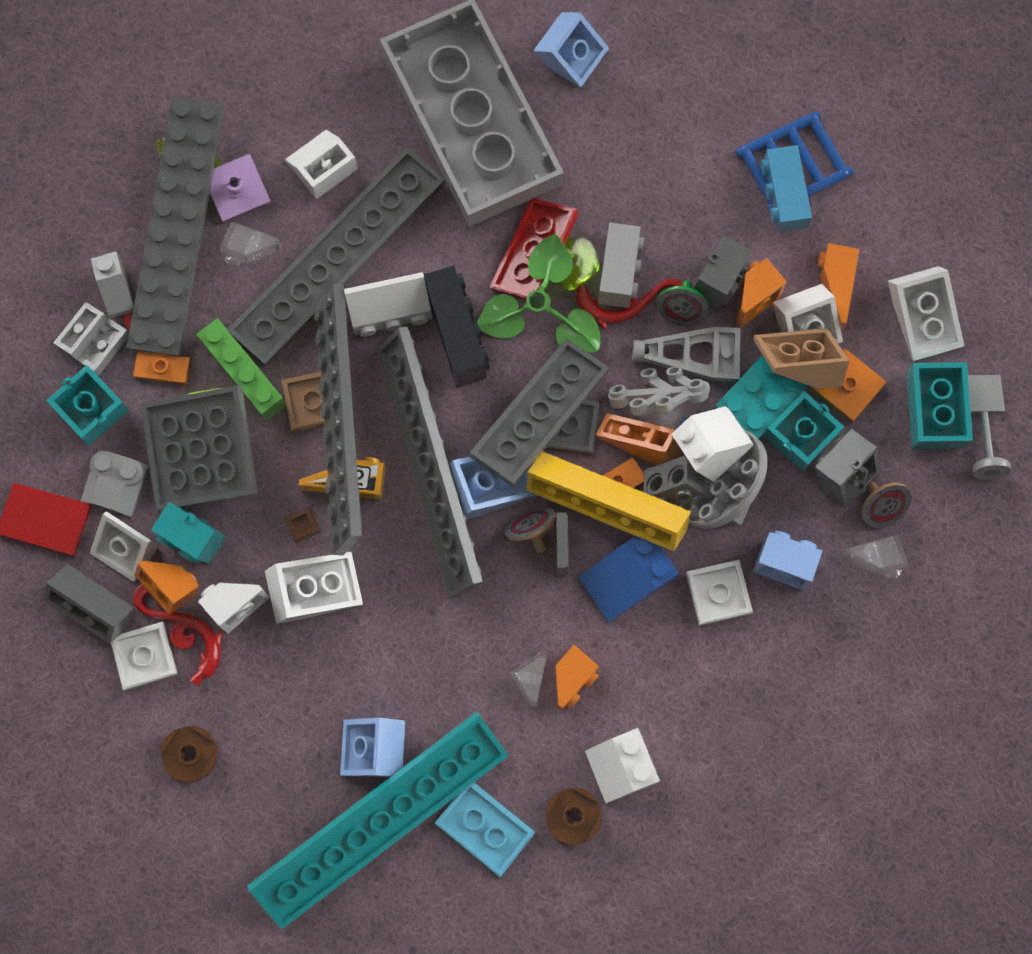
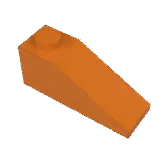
M828 243L825 251H820L817 267H821L820 279L822 285L835 296L842 331L847 324L859 249Z
M607 413L596 433L597 438L654 465L674 460L683 454L682 449L672 436L675 429Z

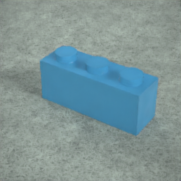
M798 145L767 149L764 159L761 160L762 175L767 176L768 184H765L767 199H771L773 208H770L772 224L776 223L777 232L808 228L812 220V214Z

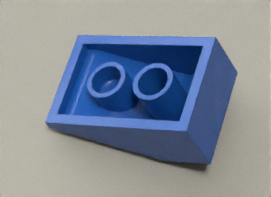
M635 536L578 578L609 623L676 580L679 573L659 545Z

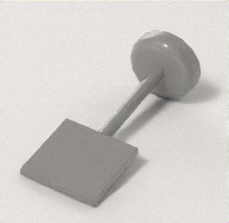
M968 375L971 413H981L987 457L973 465V476L980 480L1003 478L1011 473V464L1007 459L993 457L988 413L1005 412L1001 376Z

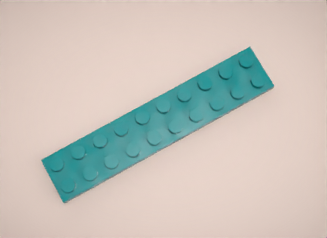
M475 712L247 885L249 892L282 930L509 755L481 716Z

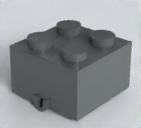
M725 235L715 252L709 255V262L705 269L699 273V280L694 287L695 290L705 296L709 307L716 311L721 304H728L742 277L752 263L748 260L752 251Z
M853 429L846 435H841L835 442L834 448L828 454H823L816 463L815 469L820 491L845 509L858 494L866 492V486L880 472L877 447Z

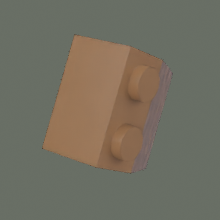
M828 328L754 335V342L774 373L817 389L840 387L843 385L849 359Z

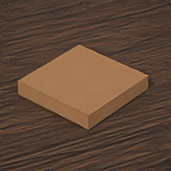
M321 372L281 380L292 432L325 426L324 418H321L320 414L323 403V395L319 392Z

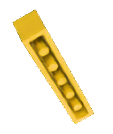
M542 452L528 470L526 491L673 552L688 530L690 511L556 456Z

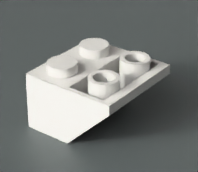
M328 130L319 134L285 159L316 199L358 169L355 156L339 137Z

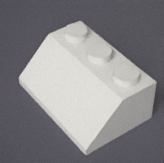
M423 272L344 289L355 335L360 334L362 337L374 335L378 330L395 331L398 327H402L405 324L422 325L427 323L428 319H432Z

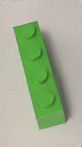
M218 318L196 334L234 384L242 386L243 395L265 422L286 407L283 397Z

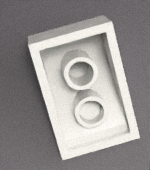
M937 266L888 281L893 306L913 361L964 347L947 269Z
M347 552L344 556L327 555L277 563L265 570L276 624L363 605L351 552Z

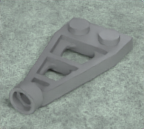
M710 327L645 341L633 340L632 361L649 362L666 368L680 366L683 373L711 381L738 382L740 379V328ZM702 342L710 343L712 345V362L708 365L694 362L690 358V347L692 345ZM681 344L683 346V359L673 360L665 358L663 356V347L665 345ZM648 347L649 353H648V354H644V353H645V348Z

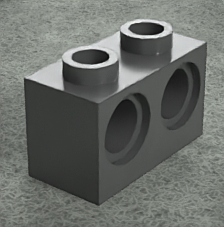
M686 456L644 470L643 492L673 505L690 501L692 498L703 495L704 476L695 471Z

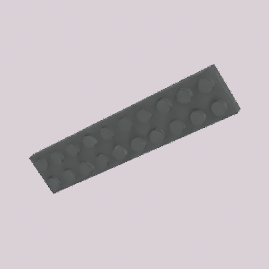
M172 96L126 348L128 350L181 356L224 116V103Z
M406 147L227 329L229 333L267 367L314 319L316 306H321L324 294L328 293L332 285L340 284L345 287L445 184V179Z
M333 284L328 293L324 294L321 306H316L314 319L318 322L316 344L319 345L320 349L317 367L321 369L319 392L323 395L320 414L321 418H324L325 425L322 432V441L326 443L324 467L328 471L325 490L329 494L330 502L327 507V517L331 519L329 544L333 547V555L344 556L362 537L344 285Z
M398 327L377 348L447 594L449 599L463 595L482 583V571L477 564L474 544L469 537L466 527V516L461 510L459 493L454 486L451 475V465L447 461L444 452V441L437 428L436 414L432 410L429 390L425 386L422 376V366L415 353L414 339L410 336L408 327Z

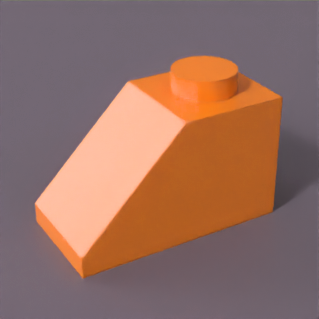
M142 560L138 563L135 571V577L168 615L191 601L199 587L194 575L186 572L179 565Z

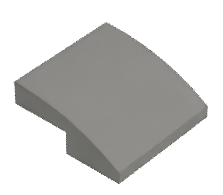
M85 302L54 341V344L82 365H88L99 376L127 341L129 331L109 319L103 312Z

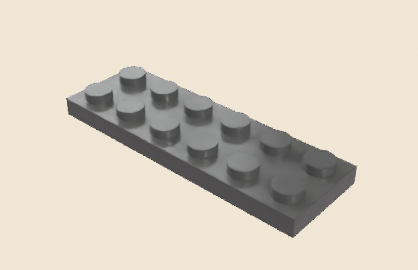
M566 338L472 449L469 457L513 488L606 376L609 367Z

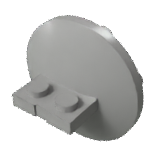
M744 430L754 445L715 481L704 476L703 495L692 498L690 501L674 504L691 512L690 525L701 529H711L729 522L736 525L742 524L749 510V505L762 487L767 471L765 447L749 431Z

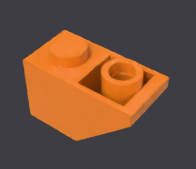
M575 645L570 648L555 667L558 708L561 711L566 706L571 709L581 698L577 693L585 685L589 688L599 677L596 673L599 666Z

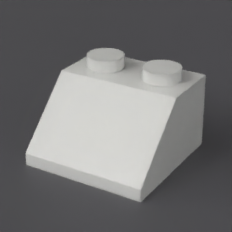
M822 284L773 302L777 323L781 332L828 328L837 343L843 342L835 296Z
M726 406L692 415L672 433V436L695 471L712 481L718 479L754 445Z
M219 583L216 586L213 584L206 588L198 602L214 621L229 634L270 597L259 585Z
M638 728L585 751L605 803L660 781Z

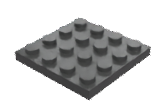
M236 385L140 404L156 510H164L169 502L182 507L258 494L242 386Z

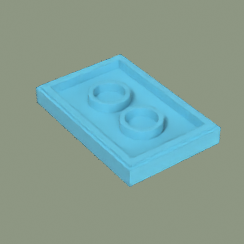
M475 783L458 794L435 822L439 828L499 877L504 874L536 833Z

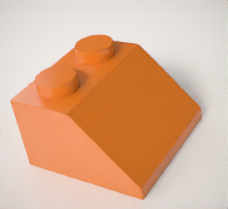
M767 258L760 263L758 261L753 262L742 278L743 282L739 291L736 317L737 328L743 327L770 307L773 302L779 300L787 284V281Z

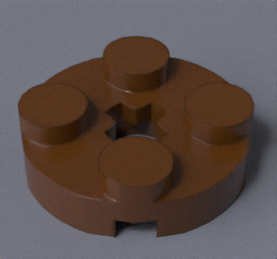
M187 726L172 731L165 738L161 747L165 771L174 779L182 782H198L207 777L213 771L218 760L219 748L213 736L197 726ZM192 746L195 747L194 753L197 755L196 758L186 762L184 760L186 755L183 753V750L185 748L191 749Z
M564 789L556 793L548 803L546 824L551 834L562 843L568 845L582 844L592 839L601 826V808L596 798L584 789ZM576 808L579 810L578 815L582 819L580 822L575 821L573 824L568 823L569 817L565 814L567 810L573 811Z

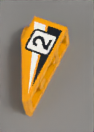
M373 457L356 460L359 497L381 500L386 471L384 463H381L380 459ZM325 470L299 479V487L303 491L326 493L325 483L328 478V471Z

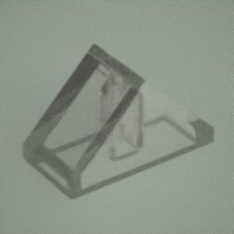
M541 651L509 672V676L532 709H536L548 654L545 651Z

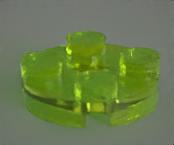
M579 237L580 239L567 238L565 247L570 252L572 259H578V261L572 267L570 275L564 281L556 283L570 291L586 284L600 269L598 254L594 246L587 239Z

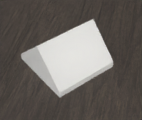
M105 512L102 515L90 554L134 582L137 579L135 571L138 563L142 560L150 561L159 547L108 512Z

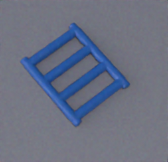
M818 111L799 118L735 150L737 157L743 158L767 200L769 213L770 208L773 207L771 199H767L765 184H768V181L762 175L752 152L763 147L766 150L777 148L774 142L788 136L793 146L798 145L800 159L814 181L813 184L806 186L808 197L854 174L850 166L846 167L819 121L821 115ZM809 125L837 171L825 178L822 176L797 132Z

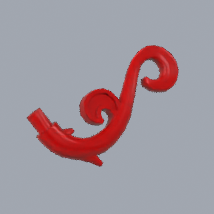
M676 278L662 281L638 301L637 296L636 299L631 298L630 307L620 311H607L597 306L598 300L593 299L591 293L587 291L585 280L575 282L577 290L575 297L580 309L591 314L596 322L606 330V323H621L633 318L664 288L682 286L683 282Z
M141 584L134 593L133 601L135 607L146 616L175 622L176 624L170 632V638L176 648L186 650L194 645L196 640L195 634L185 635V631L189 628L198 632L205 642L206 653L205 655L203 653L200 654L201 664L197 667L199 670L190 678L198 687L206 677L210 678L218 667L223 631L215 634L214 630L207 623L186 613L173 612L168 615L166 611L149 609L145 606L144 599L150 593Z

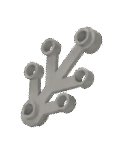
M676 366L666 370L668 381L671 383L676 382L680 385L673 387L658 378L654 368H647L640 373L642 382L654 388L628 390L624 385H615L610 388L608 398L612 408L619 409L630 405L633 415H641L655 405L659 413H668L674 407L687 400L691 403L705 401L709 397L710 385L701 379L691 380L683 375L682 368Z

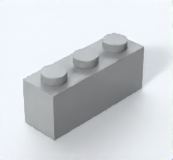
M609 222L598 304L629 308L631 298L636 299L638 283L633 282L634 275L639 276L641 260H636L637 253H642L644 237H639L641 227Z

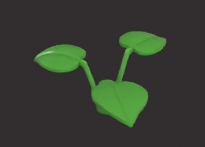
M553 234L542 240L529 257L528 270L531 277L538 280L544 279V281L539 286V290H533L528 294L527 304L519 309L517 300L512 296L506 294L497 295L485 305L477 322L480 330L490 336L512 338L521 333L525 327L524 318L521 316L522 313L526 312L529 308L535 312L547 311L564 322L558 326L556 331V339L559 346L567 338L587 353L597 352L600 347L601 336L594 317L584 310L574 309L570 312L568 318H565L550 307V297L544 292L549 280L555 283L564 281L570 275L573 267L571 254L558 235Z

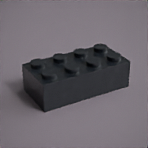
M450 266L423 274L430 306L456 388L487 379L486 370L490 369L489 357L486 347H480L482 345L480 337L482 336L478 322L472 323L474 321V310L470 297L465 298L467 297L466 285L462 273L457 274L455 266Z

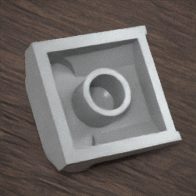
M98 450L90 461L91 471L81 501L113 510L132 518L150 467L125 456Z

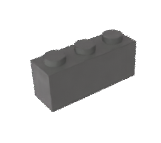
M68 564L46 583L43 601L109 644L131 622L134 607Z

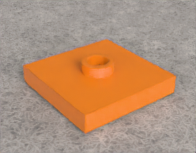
M844 349L843 352L849 359V364L843 385L821 389L812 387L811 391L853 423L886 384V381L848 350Z

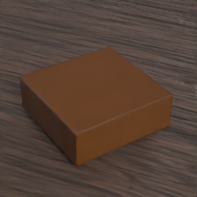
M309 507L284 518L295 543H299L321 532Z

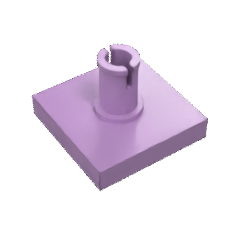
M250 154L214 168L210 194L223 223L271 203Z

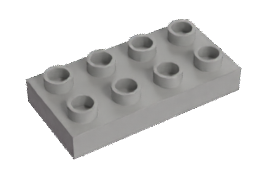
M475 0L466 1L380 39L382 54L469 227L563 185L564 172Z

